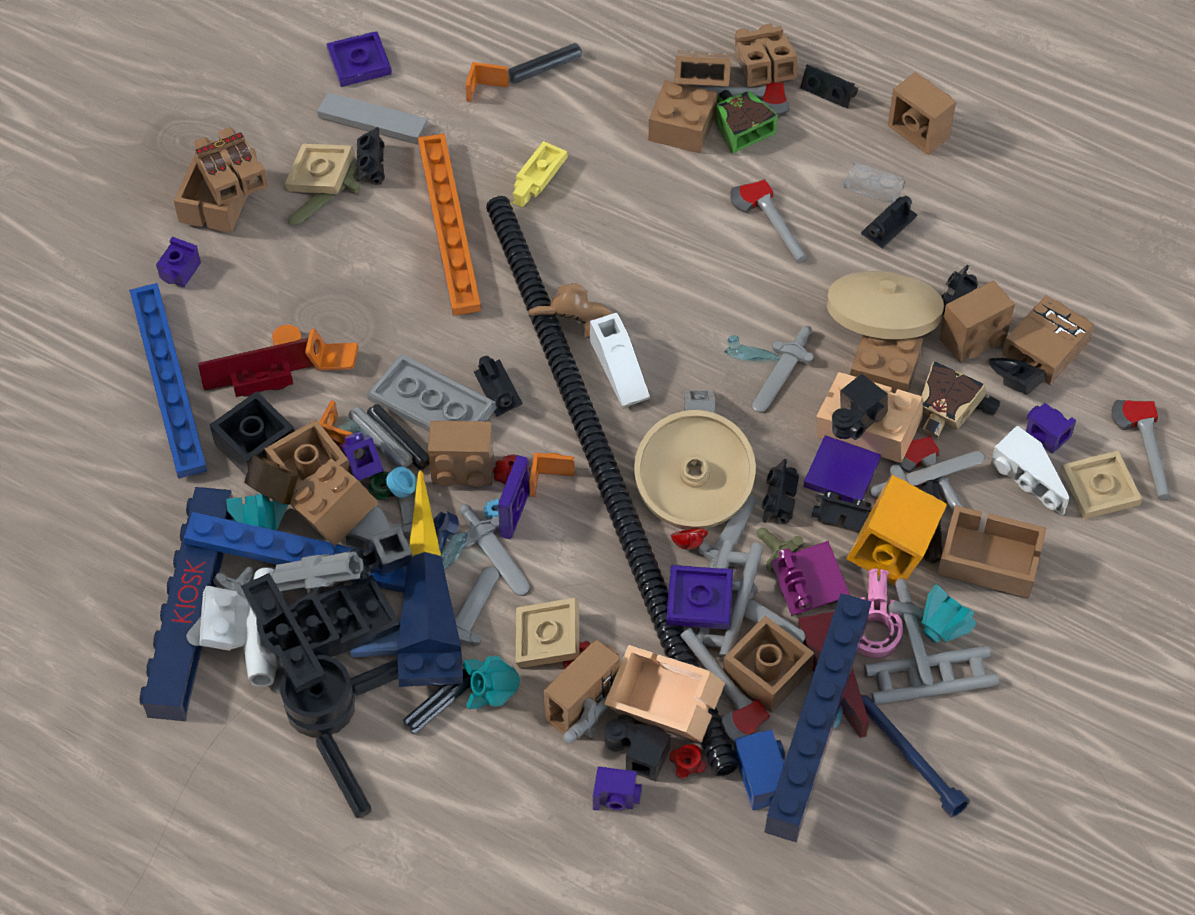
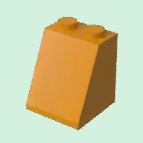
M892 474L876 500L846 559L867 571L878 569V577L880 576L881 569L888 571V582L894 586L899 578L907 580L924 557L947 504Z

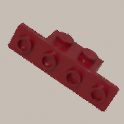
M308 338L199 362L198 368L204 390H210L233 384L236 397H249L256 391H277L286 388L288 385H293L291 371L314 366L305 352Z

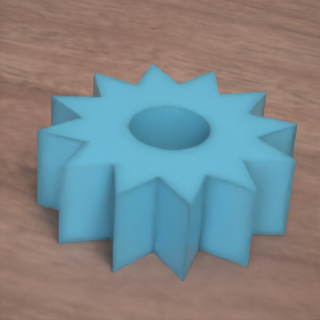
M498 498L495 501L491 499V502H486L487 506H483L484 516H488V520L498 516V511H493L498 509Z

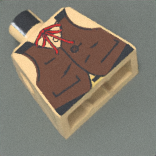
M934 361L922 393L923 414L928 416L922 430L938 438L944 425L956 430L960 429L985 397V384Z

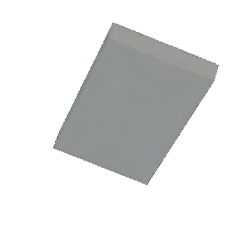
M403 354L395 360L367 393L369 401L379 404L384 409L430 432V420L486 422L497 409L495 401Z

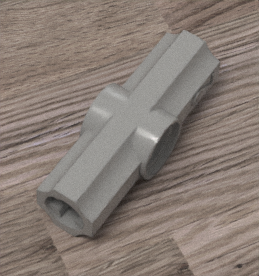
M356 552L308 556L301 558L302 561L276 565L272 578L279 591L327 587L334 585V582L360 578V574L363 571V561Z

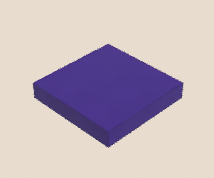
M377 31L326 43L340 87L392 75L390 63Z
M825 435L804 480L803 487L822 494L824 492L836 493L842 496L843 501L851 503L854 502V499L863 500L880 462L881 454Z
M517 455L498 502L500 537L506 539L513 537L530 494L529 460L524 456Z
M671 565L666 625L730 629L733 569Z

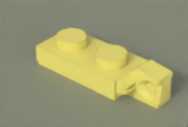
M543 141L516 175L513 204L523 208L531 196L537 197L568 158V151Z

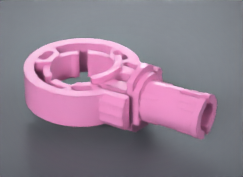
M871 569L868 572L867 601H871L868 622L880 621L887 625L890 629L889 639L886 638L882 642L867 640L863 636L858 652L869 658H883L892 654L898 648L903 634V624L900 616L893 614L890 610L889 615L886 613L889 573L884 569L880 571L879 581H877L878 569ZM890 600L889 605L895 602V600ZM894 631L897 632V637L889 645V641L893 638Z

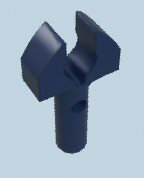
M448 511L446 514L440 512L433 520L441 556L447 537L449 535H456L459 527L458 517Z

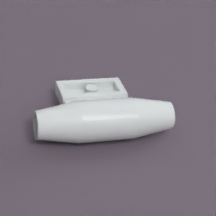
M258 569L253 580L267 573H270L272 576L275 569ZM206 586L202 600L199 645L228 651L244 646L249 683L257 687H266L273 684L277 669L270 665L260 653L257 644L256 617L246 599L238 595L237 591Z

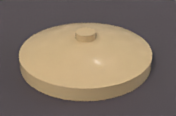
M863 271L843 276L830 286L827 297V310L836 322L856 333L881 339H908L925 335L933 331L940 324L944 309L943 299L933 287L914 277L887 271Z
M687 410L663 418L646 433L636 453L634 472L640 497L654 515L675 527L683 529H708L728 521L746 504L755 482L756 463L748 439L733 422L713 412Z

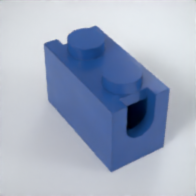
M772 729L735 738L734 740L735 758L739 760L738 769L752 810L771 805L784 766V747L781 740L775 739Z

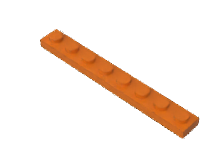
M445 133L418 137L453 316L480 312L481 304Z

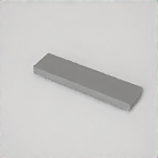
M327 92L317 111L318 118L367 131L379 127V134L418 144V137L423 136L428 126L427 118Z

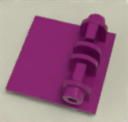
M829 541L797 552H791L789 548L783 549L779 552V558L770 561L791 617L838 601L840 593L850 595Z

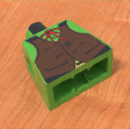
M723 90L718 94L717 102L719 104L716 106L715 122L732 154L776 134L778 115L750 91H745L736 96H733L729 90Z

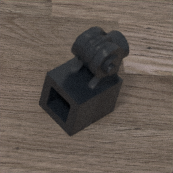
M862 373L840 390L841 408L835 410L832 414V432L835 437L857 440L874 422L881 421L888 412V393Z
M401 526L372 536L369 549L364 552L362 549L357 550V548L350 551L356 552L363 561V571L357 580L367 579L370 574L377 571L382 576L410 565L412 551Z
M622 714L619 715L618 719L609 721L604 730L605 745L608 749L621 751L627 746L629 750L626 755V770L636 771L637 775L656 782L670 751L671 735L658 726L636 725V720L628 715Z

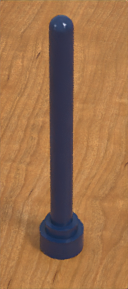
M861 695L867 715L940 795L941 807L949 817L953 818L964 811L969 805L970 799L962 790H956L954 787L950 788L867 695Z

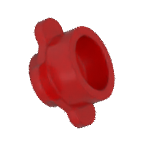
M695 744L683 745L677 750H672L669 754V760L676 767L675 774L680 779H685L689 774L695 772L703 773L706 769V763L701 760L700 748ZM689 759L691 762L687 764L685 760Z

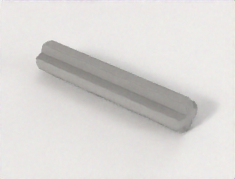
M355 407L353 410H350L348 414L349 421L364 435L368 434L371 436L374 444L398 467L405 468L412 464V455L361 407Z

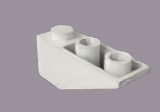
M616 312L590 321V342L622 408L649 400L650 395L630 338L618 313Z
M1016 426L995 446L991 464L999 473L1007 475L1018 483L1022 490L1030 492L1041 500L1048 509L1054 510L1063 516L1070 498L1042 443L1019 426Z

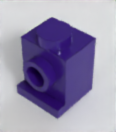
M172 236L169 240L170 245L157 262L156 267L159 278L164 282L185 287L201 264L197 245Z
M1046 403L1040 407L1036 405L1027 415L1026 432L1041 442L1043 447L1053 454L1072 437L1076 419L1071 417L1067 420L1060 411L1053 409Z
M356 432L345 437L346 443L340 444V448L349 461L350 472L353 477L359 481L384 471L371 436L368 434L363 436L362 432ZM361 448L363 455L357 459L354 457V451Z
M598 766L593 791V810L599 811L600 805H605L609 809L620 811L625 808L633 809L634 804H640L642 785L637 784V772Z

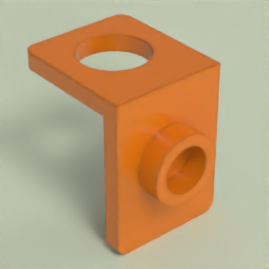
M472 62L466 81L467 101H472L477 83L508 87V68L501 65Z
M311 329L305 352L318 371L353 369L355 366L359 346L357 343L326 344L317 330ZM315 341H316V344H317V353H316V355H315V353H314V342H315Z
M331 400L319 423L339 449H341L340 444L346 443L345 437L353 433L333 427L338 419L336 402Z
M534 453L529 481L530 497H535L539 473L574 476L575 458L558 453Z

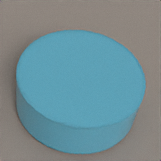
M397 467L388 474L387 485L395 496L407 498L416 491L417 480L409 469Z

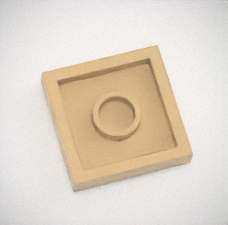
M302 143L285 182L288 192L338 194L355 155L353 147L348 145Z
M1119 450L1062 465L1061 473L1084 520L1140 506L1142 497Z
M576 598L516 608L515 663L519 668L574 660L579 656V602Z

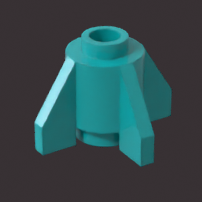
M263 494L246 496L244 505L242 504V497L226 499L227 511L236 522L277 530L289 505L281 504L274 500L270 501V498Z
M936 584L927 596L924 616L921 625L925 628L922 633L936 644L939 641L947 643L972 631L977 624L972 618L975 612L948 596Z
M487 656L485 662L476 659L463 661V667L469 675H472L471 688L474 692L471 693L466 706L468 709H479L489 703L492 707L503 706L516 694L520 685V676L516 669L501 657Z

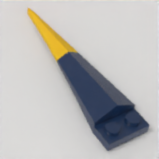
M420 470L417 478L409 546L412 551L410 565H407L397 648L399 687L463 684L460 639L424 475Z

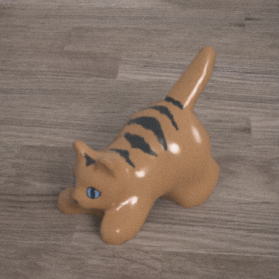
M577 283L560 286L550 306H536L529 310V315L532 316L558 315L577 320L584 326V336L586 338L590 337V321L613 313L597 302H590L587 298L588 291Z

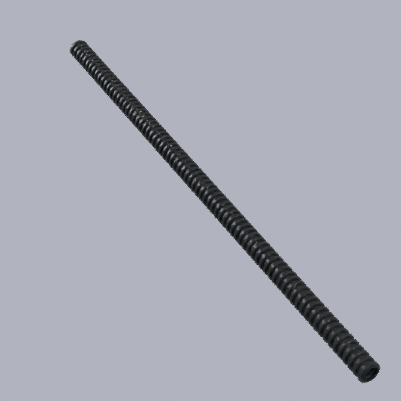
M497 196L487 202L486 210L502 245V250L507 258L523 302L526 305L528 315L529 310L536 306H550L551 300L542 283V278L534 263L510 200L505 196ZM529 315L542 350L548 360V365L551 367L556 385L562 395V400L568 410V415L571 417V422L579 438L582 450L588 460V465L594 475V480L600 490V495L606 505V510L612 520V525L616 529V535L622 544V550L625 552V557L628 560V565L631 567L634 580L638 584V590L644 599V605L647 607L650 620L654 624V630L657 632L660 645L664 648V655L668 658L701 668L697 664L698 660L694 656V652L680 636L684 632V626L666 625L669 594L667 584L661 575L655 555L651 551V545L648 543V538L645 535V530L642 528L636 508L630 498L629 491L626 489V484L623 482L620 469L617 467V462L611 452V447L608 445L602 425L599 423L593 403L590 401V396L573 359V354L567 344L556 315ZM716 707L715 710L709 708L708 713L712 717L701 742V747L705 749L704 754L708 758L709 766L712 767V774L714 776H725L738 768L739 760L735 758L736 753L732 749V743L728 740V734L724 732L725 726L721 723V717L717 715L718 709Z

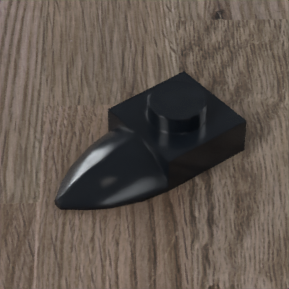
M1011 358L989 359L991 368L1003 378L1004 385L1027 395L1046 380L1045 370L1023 361Z

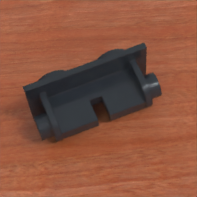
M806 64L800 89L847 109L851 97L854 98L858 92V87H855V83L839 78L818 67Z
M379 127L363 134L357 139L358 182L367 178L372 184L380 185L385 179L384 165L381 163L384 161L385 143L379 137Z
M906 195L903 197L899 196L861 232V235L883 249L917 217L918 214L911 210V198Z
M966 265L959 272L954 271L946 282L948 290L941 296L944 302L943 315L946 304L977 289V277L966 274L969 265Z
M487 355L482 356L479 359V369L474 371V374L485 396L496 402L497 409L494 411L496 417L522 405L523 403L500 359L495 361Z
M784 459L776 467H772L767 475L768 493L762 502L764 523L771 517L777 518L778 523L787 524L793 517L795 499L787 497L785 494L792 497L796 495L799 474L793 467L786 468L787 459Z
M824 492V495L816 494V500L821 504L820 506L814 505L812 517L817 518L818 522L838 526L840 516H845L846 519L843 527L860 532L872 510V504L858 499H854V502L851 503L843 501L842 496L839 494Z

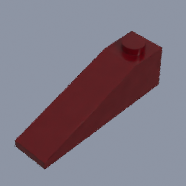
M834 611L799 618L798 628L805 633V640L802 644L814 652L813 673L815 672ZM852 669L841 706L843 715L858 736L862 738L867 735L869 720L854 670Z

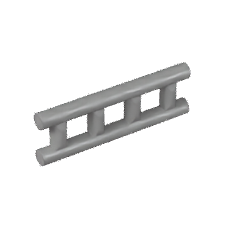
M723 541L716 568L728 569L729 564L745 565L742 579H733L732 592H737L734 606L731 608L730 629L726 630L725 636L709 634L710 628L698 627L696 631V636L704 646L721 648L719 656L723 659L737 641L764 548L758 543H752L750 552L745 553L735 552L734 542Z
M989 646L927 655L929 666H938L942 677V682H935L932 686H928L922 681L915 657L864 665L866 677L877 676L881 691L872 692L871 694L872 701L876 705L999 685L997 673L986 675L982 659L991 657ZM969 661L974 677L955 679L951 664ZM908 671L912 686L893 689L889 674Z

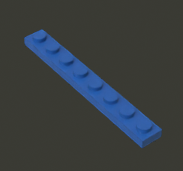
M158 283L130 289L178 479L207 472Z
M196 512L191 513L184 535V544L276 565L302 561L301 558L322 554L335 555L356 549L339 544L334 546L326 541ZM407 566L382 576L379 571L370 574L373 575L380 588L404 593ZM356 579V580H348V581L358 582V581H360V580H357V579Z

